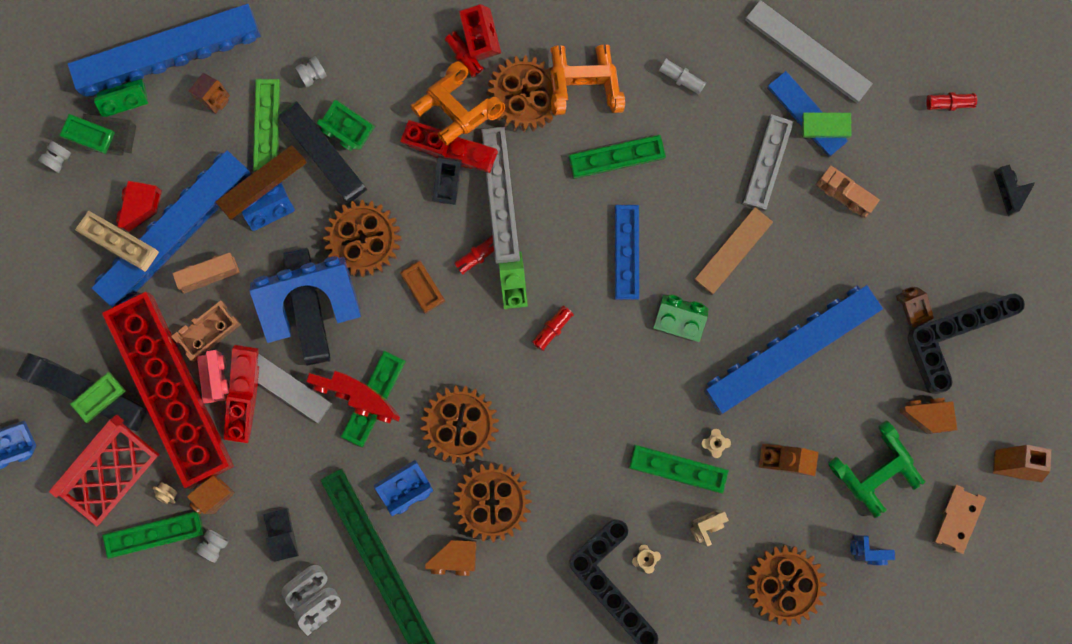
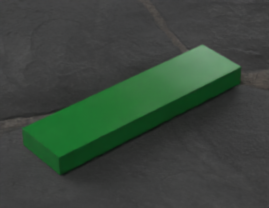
M661 135L570 154L568 156L573 179L666 159Z
M383 351L367 386L387 400L406 361ZM353 411L341 437L363 448L377 421V415L369 413L368 417H365Z
M639 445L634 446L629 469L721 494L724 492L729 470Z
M193 512L102 536L107 559L203 536L204 530L200 514Z

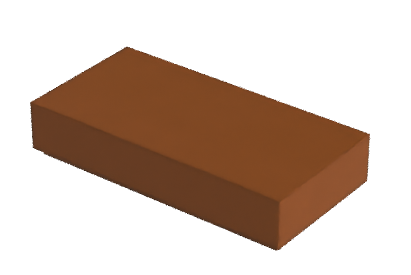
M421 260L400 272L425 314L446 302Z

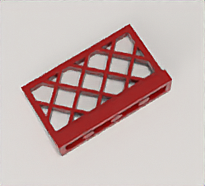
M115 415L107 422L49 491L54 497L60 496L97 527L160 455L123 424L124 420L118 415ZM120 432L129 438V447H117L116 437ZM135 450H143L151 457L147 462L136 463ZM118 451H130L131 463L119 464ZM103 452H113L114 464L102 465L101 454ZM120 468H132L133 478L121 481ZM103 469H115L116 481L104 482ZM88 470H98L99 482L87 483L86 472ZM117 485L118 496L116 498H106L105 486ZM100 486L101 499H89L88 487ZM83 487L84 499L76 500L69 494L72 488ZM91 503H102L103 513L99 518L91 512Z

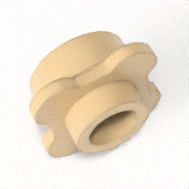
M713 429L711 435L707 439L702 440V447L708 449L714 458L721 457L722 451L731 445L730 439L724 438L719 429ZM715 441L719 443L717 446L714 445Z
M160 483L158 487L154 486L152 488L156 494L155 498L164 504H168V502L176 503L174 497L177 491L172 487Z
M641 545L639 553L632 559V564L635 567L643 568L645 573L650 574L654 572V566L661 559V555L657 551H651L647 545ZM645 557L649 558L647 562L644 560Z

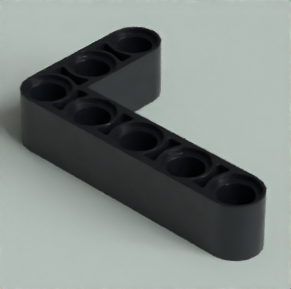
M1008 294L911 330L907 337L908 343L927 391L932 394H940L948 391L953 383L939 342L1021 313L1025 307L1024 299L1019 294ZM1007 300L1013 302L1014 311H1010L1007 308ZM985 308H988V309L991 310V312H992V318H991V319H988V318L985 317V315H984V309H985ZM962 316L969 318V327H965L962 324ZM940 324H944L947 326V335H943L940 333ZM918 331L924 333L926 337L924 343H920L917 340L916 335ZM927 354L933 356V366L926 363L925 356ZM936 376L940 377L943 381L941 389L937 388L934 384Z
M27 353L16 376L30 383L49 388L73 401L95 383L51 360L31 353ZM120 395L99 414L109 419L118 415L124 420L123 424L126 427L138 431L148 410Z
M612 520L573 554L569 562L570 568L637 644H642L640 636L645 631L653 634V640L649 644H658L659 638L656 631L597 566L600 561L628 536L629 531L626 523L621 520ZM618 523L622 525L624 531L622 536L615 538L611 535L610 529L612 525ZM596 540H602L605 543V551L601 554H595L592 550V544ZM577 557L586 558L588 564L584 570L579 571L575 569L574 560ZM595 575H600L604 579V584L599 589H594L590 585V580ZM611 594H617L620 597V603L616 607H610L607 604V598ZM632 612L636 615L637 620L634 625L627 626L624 624L623 618L627 613Z

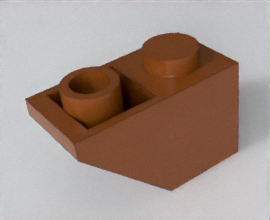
M205 73L201 74L188 91L193 98L215 114L227 105L228 97L230 96L221 82Z
M945 398L930 399L931 404L921 405V400L906 402L907 406L899 408L903 416L926 434L957 430L953 401L945 402Z
M762 444L759 468L815 476L819 452L799 447Z
M1031 445L996 449L994 451L993 474L1042 483L1050 473L1052 449Z
M212 476L191 492L187 498L192 501L189 505L198 514H215L235 492L218 476Z
M451 540L425 564V569H431V574L445 575V570H454L455 575L470 576V571H475L477 541Z

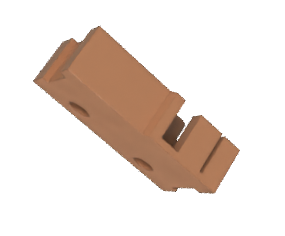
M831 165L816 184L828 196L835 198L847 206L850 211L857 213L864 219L880 201V199Z
M227 253L221 256H214L210 260L194 266H186L183 270L174 272L173 276L178 289L182 290V293L185 294L236 275L240 271L235 257H232L231 253Z
M221 300L198 319H192V325H185L172 335L175 342L181 344L187 351V357L193 362L197 360L198 356L204 355L206 351H209L241 325L237 318L230 315L226 310L227 306Z
M954 485L947 500V508L943 509L944 516L933 543L938 545L944 544L953 548L952 551L964 554L986 497L979 494L973 495L964 491L963 487ZM958 533L961 534V539L958 538Z

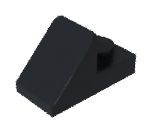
M438 156L432 201L456 205L459 182L463 171L462 160Z
M1009 164L994 171L1008 217L1021 210L1035 184L1033 182L1017 187V175Z
M286 508L263 514L268 538L265 539L274 562L299 556L289 509Z

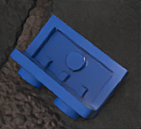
M281 182L243 210L242 214L251 230L255 231L294 212L295 209Z
M25 420L0 429V469L6 467L10 462L16 460L23 462L32 457L37 445Z
M416 460L374 484L375 490L383 500L391 516L404 513L410 505L417 501L425 500L433 492L429 480Z
M853 535L854 540L850 541V551L852 555H855V560L867 561V565H888V560H895V550L869 549V536Z

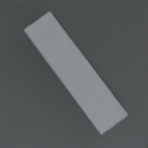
M770 115L744 197V205L756 207L763 211L767 209L794 121Z
M258 354V366H260L258 383L319 424L332 403Z

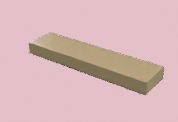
M91 211L86 213L75 229L79 234L146 272L159 253L155 248Z

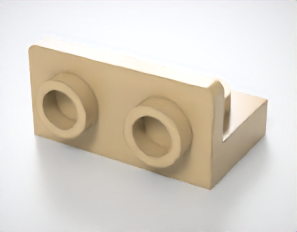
M717 509L692 520L691 522L694 527L690 528L696 542L698 541L708 547L712 543L706 531L716 532L724 528L723 523L729 520L725 511Z

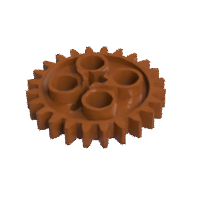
M525 55L522 62H520L519 58L515 56L513 64L506 59L505 67L499 64L497 67L498 72L493 71L491 75L494 80H489L487 84L491 88L487 90L486 95L498 97L505 104V110L497 118V121L504 118L506 120L504 126L507 127L512 123L514 131L519 125L522 127L523 132L526 131L528 126L534 132L537 124L539 127L544 128L545 121L551 123L553 120L551 116L553 115L551 109L553 87L550 75L552 67L544 69L545 61L538 65L536 64V57L533 58L532 62H528L527 55ZM528 77H535L538 80V84L530 83ZM507 81L513 82V83L515 84L516 88H515V89H510V88H508V87L505 85V82H507ZM534 99H541L544 102V106H537L534 103ZM511 104H519L522 111L513 110Z
M361 200L360 206H356L354 201H351L350 209L343 204L344 212L340 213L335 210L337 219L329 218L328 220L332 227H325L326 232L330 233V235L323 237L326 242H330V244L324 248L326 251H333L328 257H344L348 270L351 269L353 277L357 271H360L362 278L365 277L366 271H369L373 277L374 269L376 268L382 273L383 264L391 266L389 258L397 259L393 250L401 249L399 245L395 244V242L402 240L401 236L395 235V233L401 231L399 226H393L397 222L396 218L388 219L391 215L390 210L382 213L383 205L380 204L375 209L373 201L368 206L365 205L364 200ZM368 220H377V226L374 229L365 228ZM347 225L354 227V232L349 236L342 234L343 228ZM379 232H383V235L381 236H372ZM361 234L367 237L363 244L359 240ZM345 241H354L345 246L342 245ZM382 242L384 246L381 251L373 252L371 250L373 243ZM352 248L360 249V255L357 258L352 259L348 257V253Z
M455 385L453 393L448 388H445V396L437 392L438 400H429L432 408H424L429 415L428 417H421L422 421L427 422V425L421 427V430L428 431L423 440L432 441L427 447L428 449L437 448L434 453L435 456L441 452L444 453L443 461H446L451 456L453 464L456 463L457 458H461L462 464H465L466 457H470L475 462L474 454L478 453L481 457H484L482 449L491 450L487 444L488 441L496 442V439L491 434L499 432V429L493 427V424L498 423L499 419L492 418V415L497 413V410L488 409L492 401L484 403L486 395L483 393L477 397L476 388L471 393H468L467 386L463 388L462 392H459L457 385ZM464 403L463 422L467 426L466 428H461L460 442L458 446H455L457 427L453 426V424L459 421L460 407ZM452 404L457 408V412L453 417L448 418L444 415L443 410L447 405ZM472 408H476L481 412V416L477 421H470L467 418V413ZM445 428H449L453 432L451 440L447 442L442 441L439 436L440 431ZM468 432H473L477 436V440L473 445H466L463 441L464 435Z
M490 463L489 470H486L483 464H481L479 473L472 468L473 476L470 478L467 475H463L466 483L457 484L462 491L454 492L455 496L460 497L459 501L453 502V505L460 506V510L454 514L462 515L463 517L458 523H467L464 531L468 532L473 529V538L479 533L482 534L483 542L487 536H491L492 543L495 542L497 535L500 536L502 541H505V533L513 537L512 529L515 527L521 531L522 528L518 523L520 521H528L523 514L531 513V510L525 508V504L532 503V500L525 499V495L529 494L530 490L522 489L527 482L522 481L519 483L517 480L520 477V473L512 476L511 467L504 472L503 464L499 465L498 470L494 469L493 463ZM490 481H494L495 499L500 502L499 505H495L494 525L491 524V507L486 505V500H490ZM502 483H508L511 486V493L507 497H501L498 494V486ZM477 484H484L487 488V493L482 498L476 497L473 493V489ZM504 507L512 511V518L507 522L501 521L498 517L499 510ZM478 508H483L487 511L488 516L484 522H478L474 518V512Z
M787 545L782 546L781 552H779L777 547H773L772 555L768 551H764V560L759 557L756 558L759 566H750L755 571V574L747 575L749 579L753 580L752 584L746 585L747 588L753 589V593L749 594L748 598H756L752 606L754 608L761 606L762 608L758 614L762 616L768 613L767 620L770 622L776 617L777 625H781L783 619H785L787 626H791L792 619L800 625L802 616L809 621L808 612L811 611L817 614L818 612L814 606L816 604L823 606L819 596L827 595L821 591V587L827 586V583L820 582V578L826 574L817 572L821 564H812L815 558L813 555L805 558L806 550H802L797 554L796 546H793L790 552ZM784 561H788L791 564V571L786 575L780 571V565ZM801 569L802 572L789 583L791 589H784L777 600L772 602L771 599L784 588L783 580L790 581L797 570ZM802 578H806L809 581V588L804 592L800 591L798 587L799 581ZM768 579H772L775 583V588L770 593H767L763 587ZM790 596L793 599V606L785 610L782 607V600Z

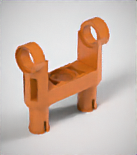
M604 44L595 47L597 66L567 65L565 46L561 45L560 50L559 46L550 48L553 68L550 71L553 87L551 98L553 115H564L566 112V100H568L566 85L604 84L607 106H610L611 112L622 113L624 111L625 96L619 90L617 70L615 65L612 64L610 45L606 44L605 49Z
M459 61L451 64L446 71V75L430 86L423 97L410 105L417 117H421L422 114L434 105L439 106L454 121L438 133L439 138L446 146L462 133H470L488 118L490 120L499 118L505 110V104L498 97L485 99L468 112L450 94L463 84L468 75V68Z

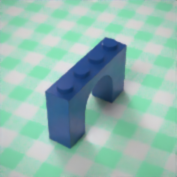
M329 257L319 264L307 263L302 265L301 269L294 271L290 269L282 270L276 276H260L255 278L253 282H250L249 291L267 343L291 337V326L283 302L287 294L299 286L310 285L324 291L330 299L337 323L361 317L360 306L344 257Z

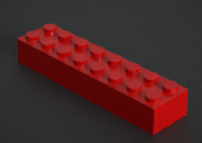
M144 292L103 312L102 315L184 488L191 489L207 481L210 477L217 476L235 467L207 407L203 403V399L177 344L172 338V334L154 296Z

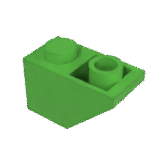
M522 251L519 252L520 261L499 263L504 309L528 307Z

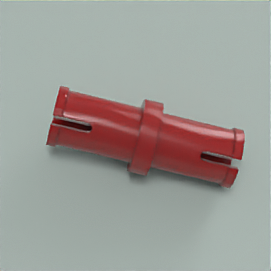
M453 31L452 36L449 34L445 37L444 41L447 42L455 53V59L459 62L461 61L468 68L472 78L476 76V73L479 74L484 70L477 59L470 57L469 49L457 34V31Z
M949 92L947 95H928L926 99L928 110L948 109V111H955L957 108H976L977 105L976 93L956 94L955 92Z
M493 235L476 248L474 246L470 248L471 251L454 262L457 268L466 263V265L459 269L462 275L479 262L481 264L485 262L484 259L495 252L494 245L489 247L493 243Z
M562 305L554 317L544 323L545 327L531 342L538 349L544 351L553 338L562 333L560 330L574 314Z

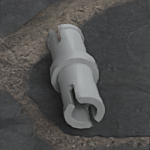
M667 58L659 69V72L677 81V85L680 86L682 84L697 93V95L701 93L707 83L689 73V69L686 67L683 69Z

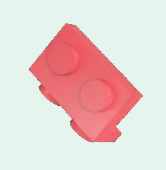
M217 350L206 351V355L197 357L203 403L226 401L230 388L224 374V370H226L225 356Z

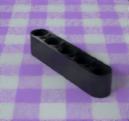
M297 101L278 114L284 125L348 204L367 191L362 181Z
M308 247L283 253L285 267L291 271L301 269L300 267L304 264L312 263ZM310 285L299 286L290 292L305 364L310 366L331 361L317 287Z

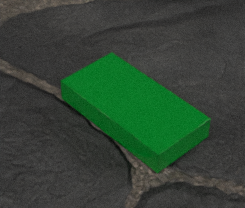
M68 114L59 136L106 155L115 132Z

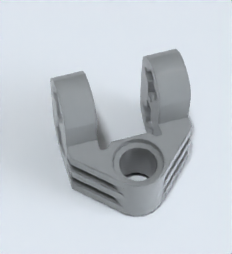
M319 565L308 567L289 581L281 590L285 602L295 612L294 618L297 624L307 636L330 619L329 615L341 604V600L333 588H325L314 595L327 582V576Z

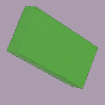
M804 112L802 114L803 138H850L852 136L851 113Z
M107 372L70 405L85 423H89L122 395L125 390L114 376Z

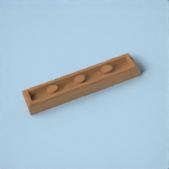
M755 207L694 281L713 295L771 226L773 221Z

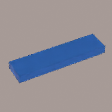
M787 71L767 87L801 127L802 114L804 112L823 113ZM812 138L828 157H831L848 142L846 138Z
M615 205V300H639V205Z

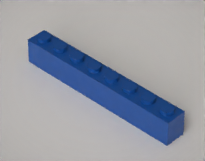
M245 4L68 63L75 89L82 96L89 97L96 95L100 90L114 88L127 81L143 79L145 75L151 73H163L167 70L166 68L172 66H184L190 60L196 58H208L211 56V53L217 51H229L235 45L241 43H253L261 35L249 4Z
M228 150L224 154L220 153L213 160V165L208 170H203L197 176V181L191 187L185 188L179 195L180 199L174 205L170 204L162 213L163 216L157 222L153 221L146 228V233L139 239L159 251L146 272L117 257L112 263L113 267L107 273L104 272L96 278L92 289L112 308L129 300L219 209L215 201L252 175L250 171Z
M857 285L846 293L848 298L840 301L837 298L826 306L828 311L820 314L817 311L807 318L809 323L805 326L800 327L797 324L787 331L789 336L785 339L780 340L777 337L767 344L769 349L765 352L760 353L757 350L748 356L749 362L745 365L740 366L737 363L726 370L729 375L725 378L720 379L717 376L706 383L709 388L704 392L718 414L725 413L883 310L869 287L866 285L860 289Z

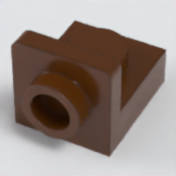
M908 287L902 291L903 293L896 295L897 301L903 305L908 325L912 328L934 319L928 295L920 288Z

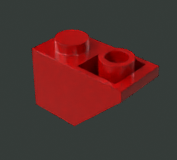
M128 181L127 187H124L122 190V210L118 211L116 217L118 227L125 232H130L157 214L162 190L155 185Z

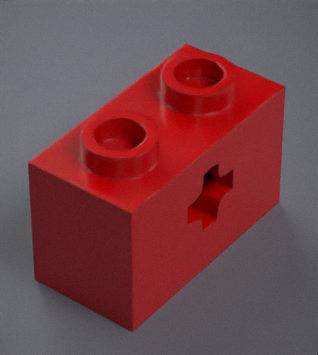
M479 4L459 11L470 57L483 60L502 54L491 9Z

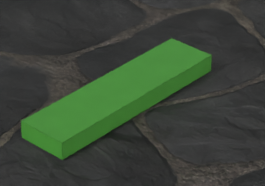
M256 79L253 172H256L275 158L279 152V79Z

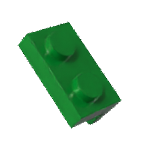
M139 79L98 92L97 97L94 98V103L102 117L105 118L148 104L146 86L143 80Z
M334 100L323 119H318L317 124L322 127L320 130L331 138L335 135L341 140L340 144L350 151L353 148L361 150L376 127L338 100Z
M663 295L654 329L700 342L708 318L709 308L700 302L684 301L677 295Z

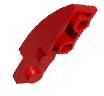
M408 120L400 140L401 143L436 158L442 156L462 160V167L468 169L474 168L487 173L491 172L498 154L496 148L457 137L446 146L438 136V133L442 131L441 129Z
M234 345L232 348L230 389L226 400L224 440L247 444L249 442L258 388L259 348Z
M334 371L332 380L309 373L307 383L314 386V391L327 394L328 390L336 392L335 397L349 401L348 405L355 408L354 413L368 417L369 413L377 415L376 420L390 424L391 420L399 422L400 416L388 401L364 383L338 371Z

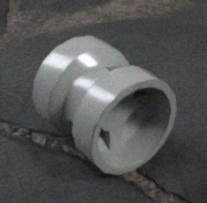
M316 56L310 58L306 66L300 64L295 67L306 87L313 85V79L322 80L327 77Z
M50 141L47 145L48 150L40 156L38 161L59 173L62 169L63 161L69 158L71 152Z
M208 529L204 534L205 540L197 545L195 551L207 560L216 563L220 557V550L225 548L229 541L217 532Z

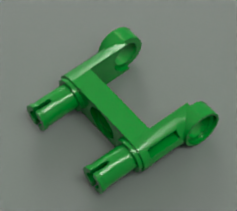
M887 420L881 423L878 428L882 434L881 438L895 457L859 482L848 465H844L838 457H834L828 462L832 472L837 478L844 481L857 500L863 501L873 515V518H877L881 515L880 513H884L887 510L875 495V489L896 473H902L912 487V490L919 488L920 484L923 485L926 482L914 467V459L898 439L900 436L897 430Z

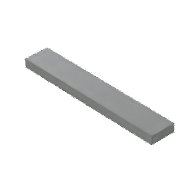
M761 0L746 17L745 21L857 104L872 86V82Z
M505 127L481 129L483 145L498 150L491 172H486L496 264L520 261Z

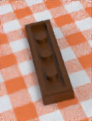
M291 145L215 202L231 220L307 162Z

